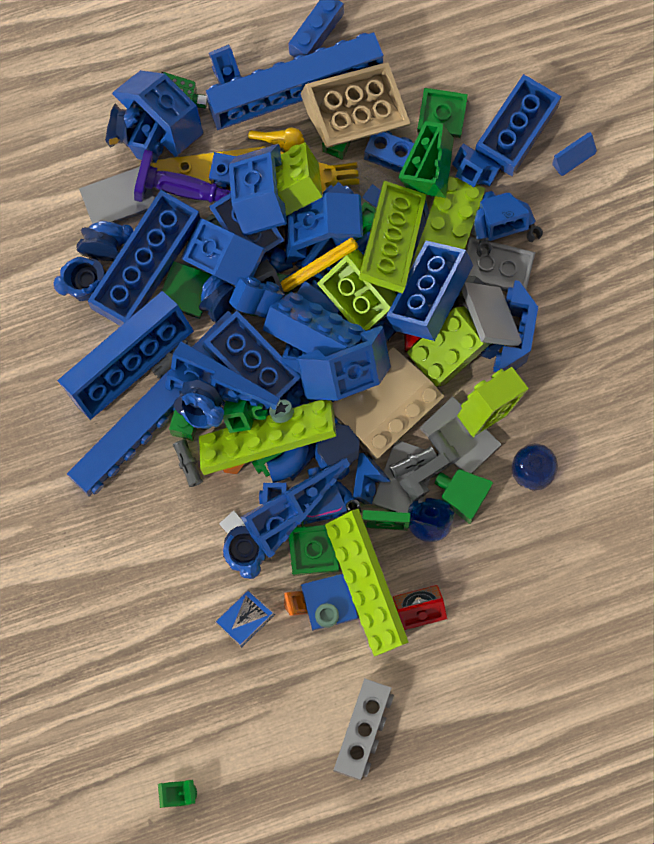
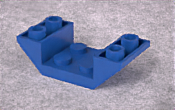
M140 70L112 93L127 109L138 103L166 131L160 142L175 157L203 135L197 105L166 74Z
M279 144L236 156L229 164L232 206L244 236L287 224L285 203L279 198L277 191L275 167L282 165Z
M326 192L322 194V198L287 215V224L284 225L286 263L290 264L306 258L307 246L328 238L335 237L341 242H345L349 238L357 239L363 237L361 196L359 194Z
M199 218L181 259L236 286L239 278L247 279L248 276H254L266 249L207 220Z
M517 280L514 281L513 287H508L505 300L511 315L521 317L518 332H522V334H519L522 342L515 348L503 346L502 352H497L493 372H497L500 369L506 371L510 367H513L514 370L527 363L531 352L538 306L521 282Z
M379 326L360 333L361 344L325 357L317 349L297 357L305 397L307 399L338 401L379 385L391 368L383 327Z

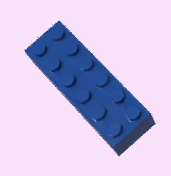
M160 190L89 298L90 308L119 326H122L148 303L172 266L173 261L176 260L191 237L200 218L199 211Z
M161 291L57 381L74 404L91 420L165 357L168 352L179 345L180 341L182 342L193 333L194 330L179 306Z

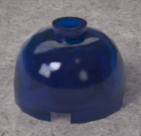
M537 443L526 445L518 450L513 458L511 466L513 477L520 486H524L532 491L542 490L551 485L557 476V458L552 450L545 445Z
M426 498L425 502L418 503L419 500L414 501L408 509L411 533L416 538L425 542H437L444 539L452 530L455 516L454 510L452 512L450 505L440 499Z

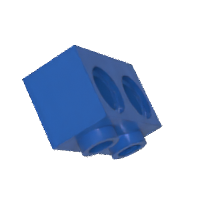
M390 131L372 135L364 151V160L400 173L414 143L409 138L396 137ZM378 143H383L386 147L383 149H378L375 147V145ZM404 151L407 155L399 157L395 153Z

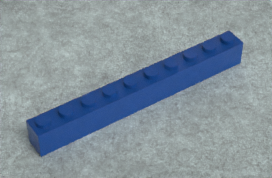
M227 311L192 348L216 361L202 347L203 341L232 314ZM168 372L67 473L68 477L87 496L90 497L92 493L94 495L103 488V482L108 477L113 478L119 472V466L125 460L127 462L130 461L137 452L135 450L141 444L145 445L153 436L152 433L157 428L161 429L168 422L169 418L167 417L175 411L174 401L180 396L179 391L182 390V388L176 387L172 390L165 388Z

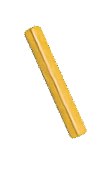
M349 238L282 280L280 283L283 291L289 292L356 250L358 244L355 239Z

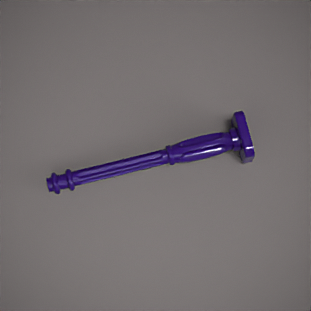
M145 149L135 184L134 201L143 202L146 189L152 190L153 187L172 195L208 201L209 203L220 200L231 193V191L218 188L216 184H210L188 175L157 171L158 168L152 167L153 152Z

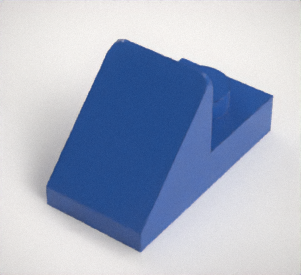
M229 44L209 52L213 64L212 70L219 84L228 83L233 78L241 76Z
M359 453L353 498L364 505H368L373 502V496L376 492L375 482H391V480L373 459L364 453Z

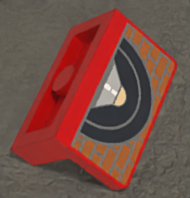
M438 585L393 596V601L404 630L447 619L444 600Z

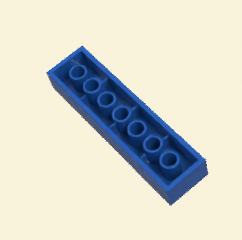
M362 33L355 39L339 41L335 46L319 48L312 54L296 56L289 62H278L271 68L255 70L251 75L245 77L238 76L228 83L212 85L206 90L208 108L218 131L302 102L301 92L305 84L383 64L384 55L375 33Z

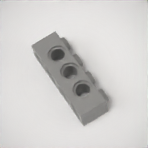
M364 678L333 770L334 772L360 781L362 776L367 777L371 763L367 762L369 754H375L379 740L375 739L377 730L382 731L386 721V717L382 716L385 707L390 709L394 697L393 694H390L391 687ZM368 702H376L379 705V711L375 714L368 713L365 708ZM362 724H367L372 729V733L367 737H363L358 733V727ZM354 747L362 748L364 751L363 758L359 760L353 759L350 755L351 749Z

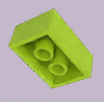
M306 142L294 145L287 152L281 154L282 165L275 167L277 191L279 198L285 203L287 216L322 198L323 195L319 162Z
M357 249L346 255L317 284L350 323L358 324L368 331L386 317L397 295L393 290L358 279L364 255Z
M462 306L454 308L448 314L435 341L422 338L407 353L424 375L436 387L446 385L491 343L481 342L469 310Z
M513 367L506 371L503 369L498 370L491 376L492 379L488 382L485 380L479 382L474 387V391L467 396L468 400L461 405L462 409L457 417L472 437L477 436L508 416L529 388Z

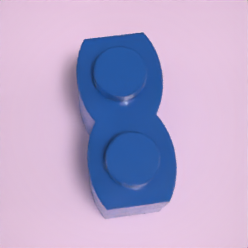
M248 276L247 279L239 278L229 303L238 311L266 318L269 307L282 299L284 294L279 290L277 284L269 281L266 284L261 283L258 279Z

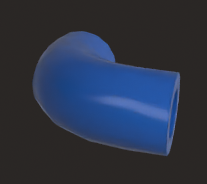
M308 445L285 451L282 456L267 462L273 483L285 480L299 471L306 461L309 451Z

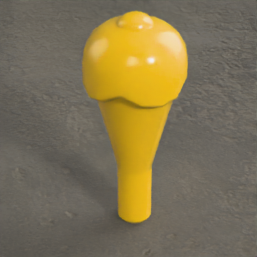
M293 127L271 132L251 130L248 133L249 139L266 141L273 145L279 144L280 148H283L285 152L292 146L305 142L302 132Z

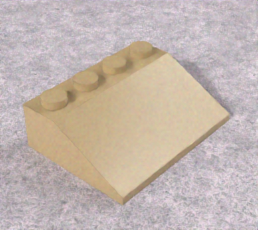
M388 62L305 84L301 92L306 111L327 148L410 125Z
M394 347L388 351L391 368L379 385L333 402L334 418L342 425H349L360 439L359 446L371 459H378L444 397L437 387Z

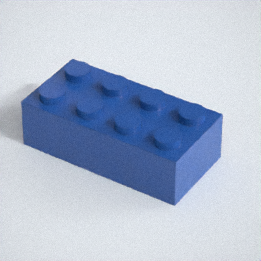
M523 74L476 144L475 150L500 164V170L513 177L558 109L562 96Z
M425 241L408 274L403 294H397L386 315L395 331L432 341L436 340L473 267V263L466 250Z
M292 292L269 307L263 331L305 353L318 349L325 357L361 344L360 333L366 331L360 325L352 324L343 319L339 314L331 313L323 309L321 305L312 303L304 299L302 295Z
M238 311L233 313L203 341L202 347L218 363L280 399L301 379V376L294 369L282 362V356ZM264 404L262 409L269 411L271 406Z

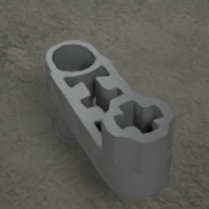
M440 429L428 436V439L439 453L438 457L420 467L400 482V485L412 502L418 501L429 493L430 490L425 484L426 481L461 458L454 446H450Z

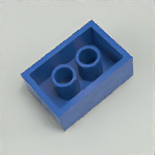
M231 193L209 206L223 229L265 248V252L284 241L276 227L244 236L232 206Z

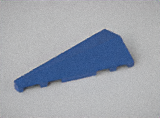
M180 341L173 353L171 369L166 379V389L182 388L183 382L200 380L213 386L223 400L238 402L239 400L250 401L252 406H257L261 403L270 405L272 409L276 410L280 401L279 397Z
M347 458L339 460L241 516L251 537L268 558L275 554V551L289 538V535L297 525L301 524L323 498V495L330 486L334 485L337 481L336 479L350 466Z

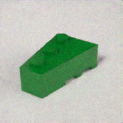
M424 122L398 177L406 188L430 196L447 197L454 138L444 124Z

